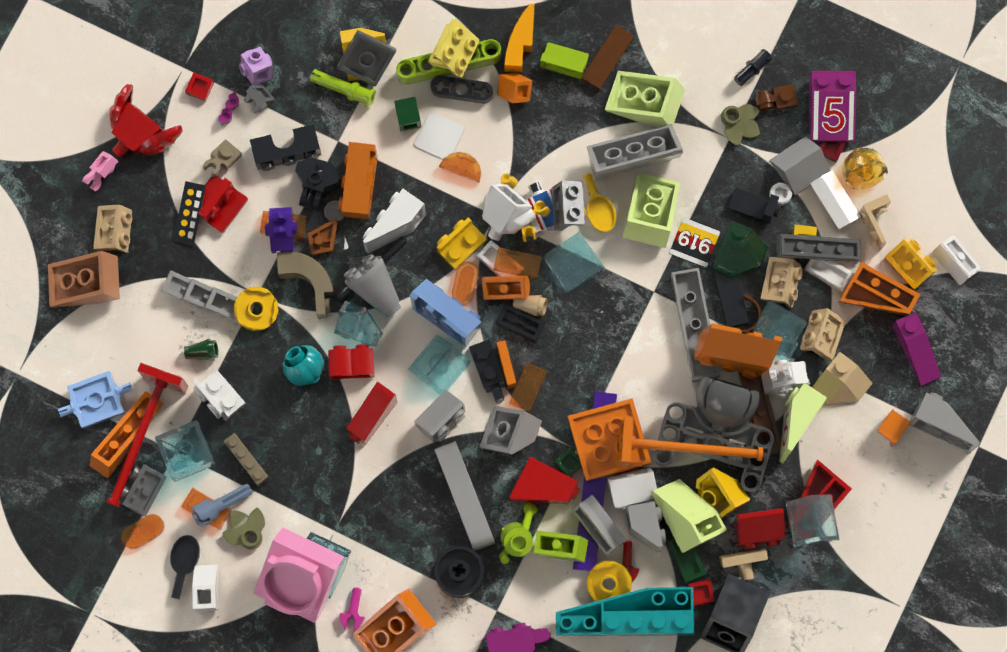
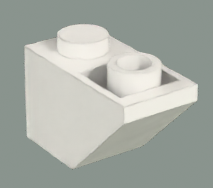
M218 565L194 567L192 598L193 610L196 612L219 610Z

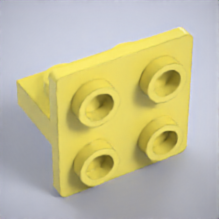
M452 18L450 23L446 24L428 62L432 66L449 69L457 77H462L479 43V39L457 19Z

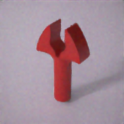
M627 540L623 544L622 565L628 569L633 583L639 573V568L635 569L632 566V541Z

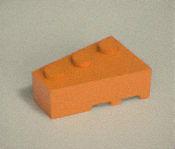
M349 142L348 154L345 155L344 162L346 173L342 176L341 188L344 189L343 197L340 196L338 209L342 210V215L345 217L369 220L378 159L374 144Z
M861 262L838 303L908 316L921 294Z

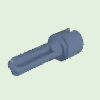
M245 484L213 501L206 499L190 508L194 511L192 517L199 527H203L218 519L219 513L252 495V490L248 484Z

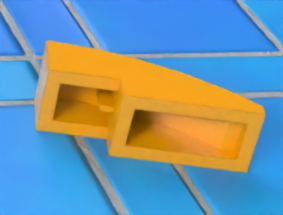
M529 4L522 13L511 34L506 51L505 72L522 73L523 52H532L534 4Z

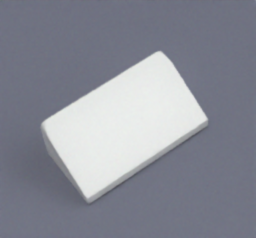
M954 235L940 243L933 250V254L959 285H962L981 270Z

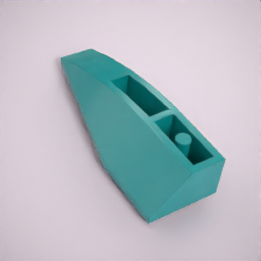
M693 587L644 588L556 612V635H695Z

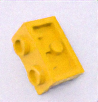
M469 217L465 221L462 219L457 222L453 227L454 231L449 236L445 234L437 242V253L455 271L487 242V238L472 224V220Z
M905 238L885 258L915 290L938 270L934 267L936 266L935 261L929 255L925 257L920 251L921 246L916 240Z

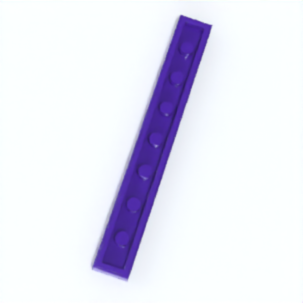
M595 391L593 409L616 403L617 394ZM607 476L588 482L585 481L584 477L581 502L593 495L603 508ZM579 521L577 536L587 539L588 545L585 563L574 561L573 570L590 572L596 565L599 545Z

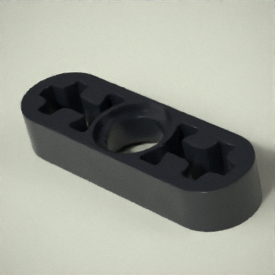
M439 75L434 77L430 83L432 94L440 98L481 104L488 103L493 98L492 86L483 81ZM443 82L445 87H450V83H453L452 93H449V88H442L441 91H438L435 85ZM460 84L468 87V92L464 95H459L455 90ZM471 86H475L474 90L479 92L482 91V88H486V92L489 94L481 97L480 93L474 92V96H471Z

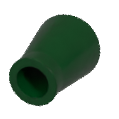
M206 339L193 345L185 346V358L212 361L219 355L218 344L216 340Z

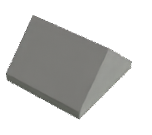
M806 136L769 160L785 184L791 188L794 196L811 186L810 183L831 172L821 148Z

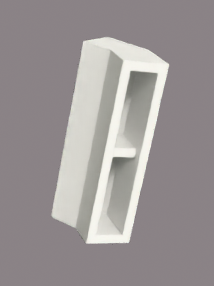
M833 171L822 175L810 183L840 231L861 218Z

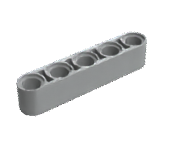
M456 441L434 449L473 550L477 551L495 544Z

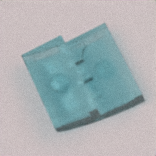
M769 300L756 324L754 332L762 333L763 338L774 340V336L783 337L776 356L782 360L789 361L799 345L797 339L808 322Z

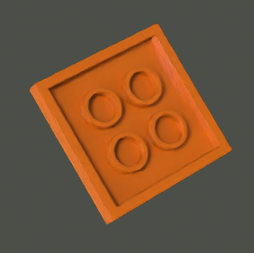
M633 398L567 416L586 482L651 464L648 449L634 448V450H631V462L626 469L617 468L620 423L624 416L634 417L632 436H635V439H644Z

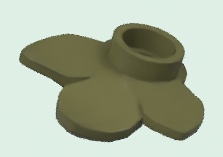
M749 104L740 107L728 106L724 108L721 113V121L725 125L726 138L732 144L738 146L742 137L754 138L759 136L760 130L754 118H756L760 111ZM733 114L736 119L729 120L728 115Z
M255 508L249 516L243 512L232 510L230 515V525L232 528L222 533L225 540L231 545H242L248 550L258 548L263 540L261 531L265 526V518L261 510ZM249 535L255 536L254 542L250 543L247 541Z

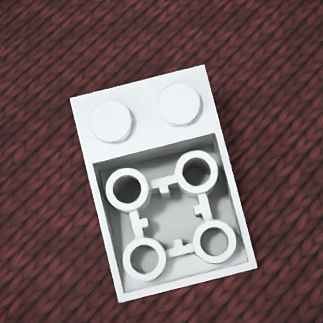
M402 189L400 193L396 192L389 201L391 205L386 211L383 209L377 216L376 221L378 222L373 228L369 227L363 235L365 251L369 254L400 237L414 232L426 216L425 204L405 189Z

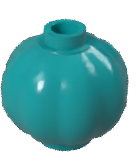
M309 345L291 348L286 353L285 360L283 361L284 375L292 384L297 386L316 383L320 379L324 367L322 355L316 348Z

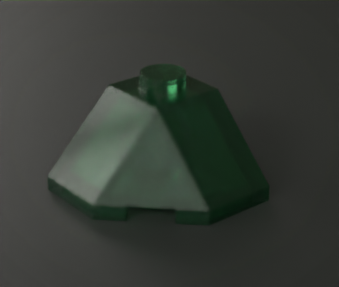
M731 221L712 269L734 277L740 275L743 271L760 268L769 247L752 228Z

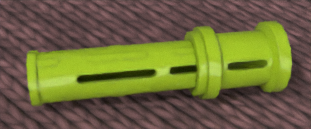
M317 69L313 70L314 75L311 74L310 82L346 95L348 100L361 102L367 108L372 106L376 96L375 89L369 90L361 87L357 82L351 84Z

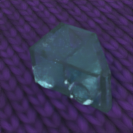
M344 302L338 314L334 334L340 335L345 339H353L362 342V344L377 347L383 332L368 309L351 302Z

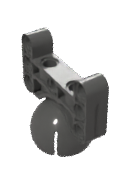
M704 376L697 388V407L680 402L669 404L657 441L707 445L710 441H717L720 446L748 449L763 447V462L760 465L752 464L751 458L693 453L743 468L740 479L741 486L747 492H755L761 486L774 442V436L770 429L749 423L759 405V391L749 390L745 386ZM678 406L682 409L683 414L680 418L671 417L669 412L672 407ZM686 426L701 430L703 433L686 429ZM667 428L674 429L676 437L673 440H667L663 435L664 430ZM760 432H767L770 435L767 443L761 444L757 441V436ZM730 439L746 443L747 445L744 446L741 444L730 442ZM654 450L653 458L657 465L665 467L672 463L676 451H668L670 453L669 460L662 462L657 457V453L660 450ZM749 475L757 478V483L753 487H748L744 483L745 478Z

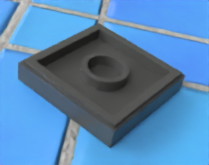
M357 30L337 64V69L376 87L395 55L396 48Z

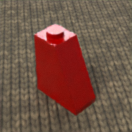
M377 381L346 428L350 433L348 437L357 444L362 442L366 445L398 403L396 394Z
M530 457L509 499L513 502L568 504L570 499L575 501L580 491V488L577 487L579 481Z

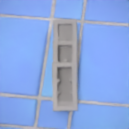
M171 270L169 271L161 292L237 322L233 308L236 296L216 287L212 288L195 279H189ZM251 304L250 310L252 312L254 304Z

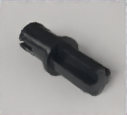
M762 49L751 61L748 60L746 62V66L734 77L735 82L742 86L754 74L758 75L760 70L772 60L771 54L767 50Z

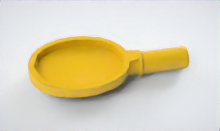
M585 174L583 178L591 197L587 204L588 220L597 231L607 233L613 229L616 223L615 208L608 198L598 194L592 174Z

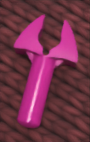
M358 587L352 590L349 611L345 614L340 613V620L345 630L347 629V621L353 615L355 619L354 632L365 620V617H361L358 614L362 591Z

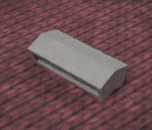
M593 495L572 510L606 556L627 541Z

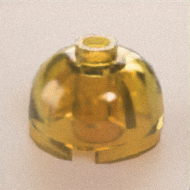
M857 148L845 158L842 166L846 185L851 189H855L854 186L860 185L861 189L873 187L883 181L885 172L886 174L888 173L882 155L870 148Z

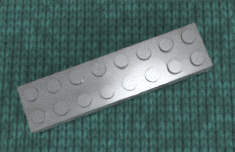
M699 268L672 272L671 279L692 383L699 382L704 376L712 377V379L719 378V366H705L700 364L699 360L694 359L699 334L710 325Z

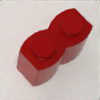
M344 345L333 346L332 350H328L330 379L375 377L373 348H369V345H356L354 349H346Z

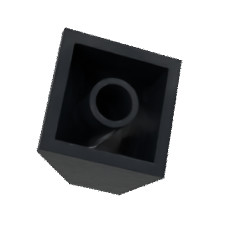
M728 574L700 638L730 652H745L755 633L771 592L766 591L761 586L746 582L739 576Z

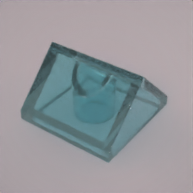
M436 335L410 365L408 370L441 395L445 389L447 391L471 362L452 343Z
M810 495L786 502L794 547L840 540L831 495Z

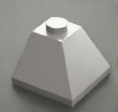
M494 406L479 447L512 455L535 442L542 420L522 410Z

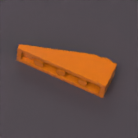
M147 391L143 393L91 454L90 467L106 478L110 477L129 453L151 398L150 393ZM160 400L157 404L151 422L164 405V403Z

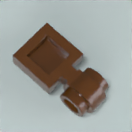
M794 84L774 87L772 89L773 95L769 93V90L759 91L756 93L757 97H755L756 106L760 111L772 109V104H775L777 111L798 107L799 105Z

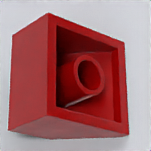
M783 508L738 514L734 520L738 547L744 546V550L758 548L757 544L764 543L767 544V547L778 546L780 541L785 539Z

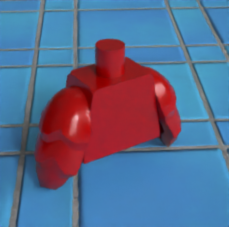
M126 84L116 95L114 104L109 110V123L113 129L111 133L119 139V142L112 151L121 158L129 149L143 155H155L164 152L165 148L174 144L183 132L182 126L178 125L166 130L161 128L132 104L133 85Z

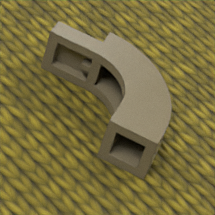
M277 252V266L280 279L300 278L309 282L315 290L317 318L327 319V312H331L330 299H326V297L334 296V290L326 270L316 260L305 254Z

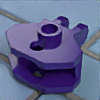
M292 207L269 208V223H265V235L270 238L271 253H276V251L294 252V235H297V222L293 221Z

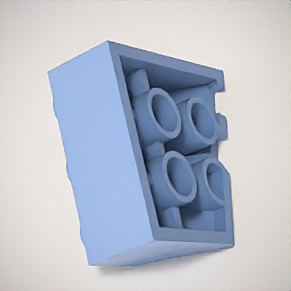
M425 279L410 294L412 309L465 347L469 345L482 327L479 315L471 310L468 312L458 300L449 297L441 288L434 285L428 279Z

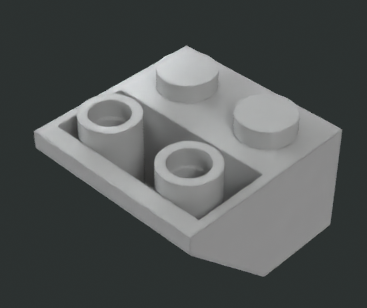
M445 389L414 423L433 443L437 440L441 442L449 434L448 429L453 424L457 426L465 418V405Z
M655 501L627 506L626 517L630 535L653 551L661 552L663 545L666 543L664 529L659 527V523L662 520L660 507L655 506Z

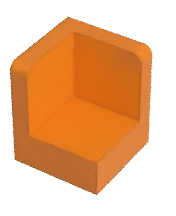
M519 73L499 74L497 95L511 103L530 101L533 80Z
M892 409L877 432L891 441L889 445L893 447L911 422Z

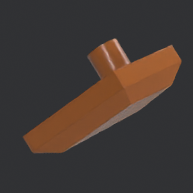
M337 218L307 233L311 256L333 252L338 225Z

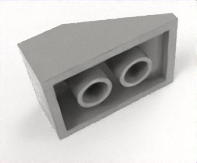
M931 392L930 394L926 393L919 400L910 420L911 426L968 453H971L978 447L980 442L951 406L943 401L942 396Z

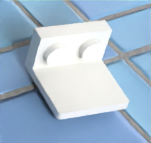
M215 370L201 383L196 378L192 380L195 384L192 389L203 402L209 401L207 406L217 419L222 417L227 421L246 405L218 370Z

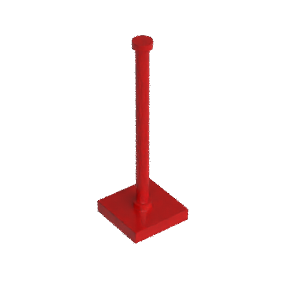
M141 362L137 371L145 380L154 382L155 388L111 498H108L106 503L116 507L120 506V497L163 389L170 388L186 394L188 384L182 377Z

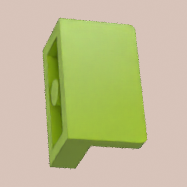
M547 43L545 52L541 56L540 67L581 79L589 54L553 43Z

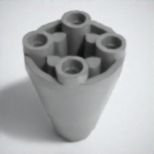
M370 254L361 261L362 265L356 269L353 267L344 274L346 277L345 284L381 314L389 317L401 308L400 301L382 257H374L373 254Z

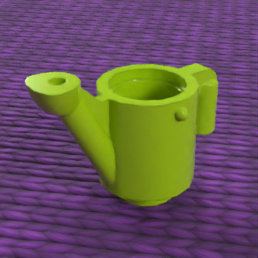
M528 502L525 504L523 509L525 516L522 523L512 522L501 528L500 540L504 549L499 554V559L503 564L509 562L508 554L522 557L532 549L533 538L529 528L532 516L538 511V508L533 503Z

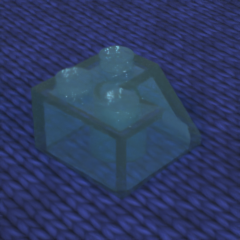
M197 420L155 437L169 475L174 482L216 465L202 427Z

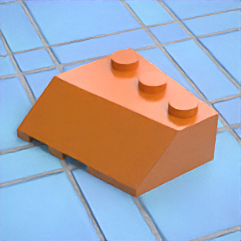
M710 324L699 334L694 359L699 360L702 365H716L725 372L732 373L736 371L742 373L743 377L754 379L771 367L783 337L774 336V340L766 339L759 332L742 334V331L738 328Z

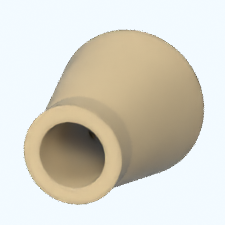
M529 295L527 299H514L513 307L536 317L539 315L544 316L547 308V298H543L542 295Z

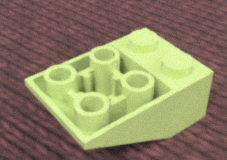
M680 479L651 492L682 553L727 531L717 510Z

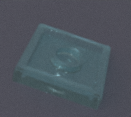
M580 232L543 255V259L567 293L604 269L603 264Z

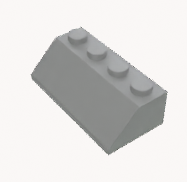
M672 124L587 146L590 166L595 180L663 161H670L681 157L683 154L682 146Z

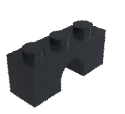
M314 124L292 129L294 141L290 147L284 149L274 145L271 135L250 139L257 170L269 171L277 165L290 166L298 160H305L310 157L317 158L318 155H322Z

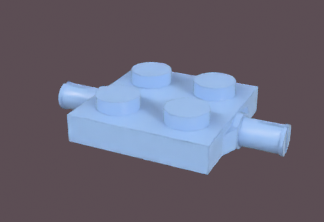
M107 371L67 386L70 394V405L58 408L61 418L74 413L78 417L81 428L85 429L125 414L121 403V395L133 391L130 382L118 387L113 381L111 372Z

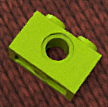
M537 531L533 553L545 558L585 563L588 540L577 535Z

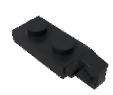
M490 339L469 346L486 393L492 392L495 402L504 400L501 388L506 387L505 379Z

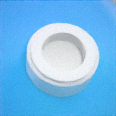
M785 183L773 185L769 193V198L771 194L779 197L777 204L781 206L786 205L792 197L791 188Z

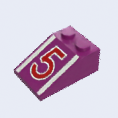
M811 71L809 78L810 139L812 142H855L856 71Z

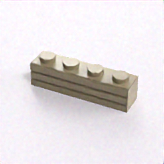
M235 433L224 440V443L258 487L270 479Z

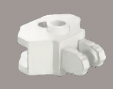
M779 360L761 374L766 395L786 394L793 392L796 387L800 389L804 383L810 385L804 361L788 362L787 360Z

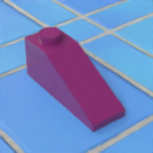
M915 312L896 320L892 325L893 330L920 386L941 378L942 376L926 331L917 313Z

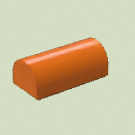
M528 276L483 277V300L527 299L530 293Z

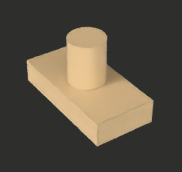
M760 548L719 556L720 565L723 568L738 565L740 577L743 580H750L754 578L751 563L768 560L767 550Z

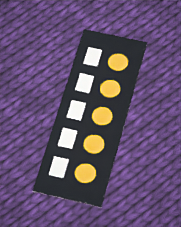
M185 181L173 242L194 246L200 218L198 212L202 208L206 185Z

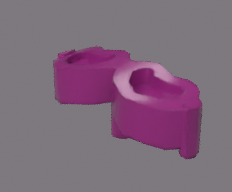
M235 92L229 94V99L225 103L226 108L222 110L221 115L218 117L221 125L232 121L230 110H234L239 106V99Z

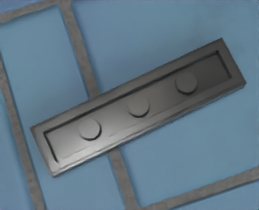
M778 234L777 257L858 263L861 261V239Z

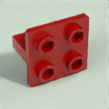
M211 176L205 184L203 204L198 213L202 220L219 232L224 233L247 203L248 197L236 190L228 179L224 178L222 180L218 176L215 178Z

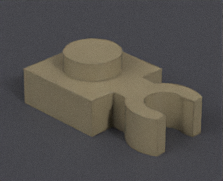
M225 139L211 152L210 157L212 159L204 163L203 170L205 171L209 167L215 168L212 172V177L215 178L219 175L221 167L228 170L241 158L242 152Z

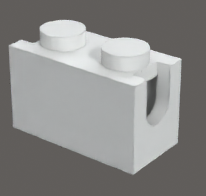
M651 467L607 477L612 504H614L615 508L619 507L622 510L635 503L641 502L642 504L654 501L651 492L656 490L657 486Z

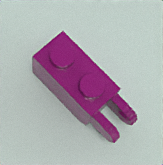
M518 623L512 625L510 630L503 631V627L490 629V634H486L489 652H534L535 645L548 642L551 633L546 628L531 630V625L526 626L525 623Z

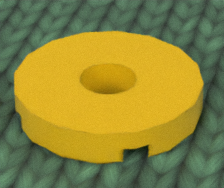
M259 286L243 290L236 297L233 306L237 322L245 329L251 331H261L269 327L276 320L278 314L276 298L268 289ZM252 303H259L261 305L262 311L259 315L251 312L250 306Z
M613 560L602 561L596 564L590 570L586 581L587 590L594 601L629 593L632 588V577L628 569L621 563ZM612 578L616 586L612 589H607L603 585V580Z

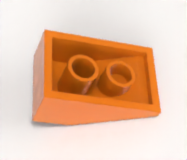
M407 589L391 599L352 635L365 652H404L437 624L413 592Z

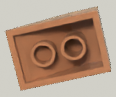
M99 251L48 264L50 307L99 304L120 299L118 256Z

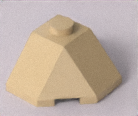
M839 352L812 388L827 397L824 403L829 405L841 402H857L873 383L857 364Z

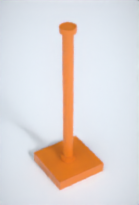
M624 416L620 423L617 468L626 469L631 462V450H634V448L756 458L757 461H762L763 447L748 449L635 439V436H632L634 417Z

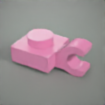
M103 151L89 167L91 171L84 176L82 181L88 185L91 180H94L90 188L97 191L101 186V177L105 178L114 170L118 160Z

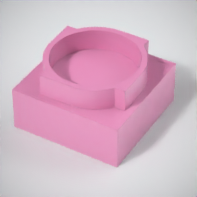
M282 527L272 541L253 594L265 599L264 604L280 612L299 615L315 623L325 608L344 556Z

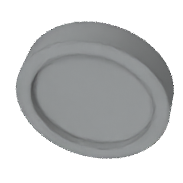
M331 201L325 206L324 214L327 220L331 221L337 218L338 222L345 218L342 215V210L338 209L339 201Z

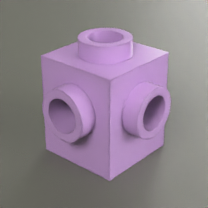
M261 47L241 54L240 72L248 78L252 85H258L272 79V60L268 54L264 53Z

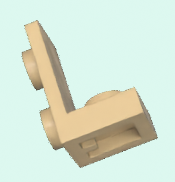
M888 195L864 204L860 210L863 224L868 225L871 231L869 233L871 241L874 245L877 244L879 249L885 246L886 240L873 214L879 216L887 211L891 203Z

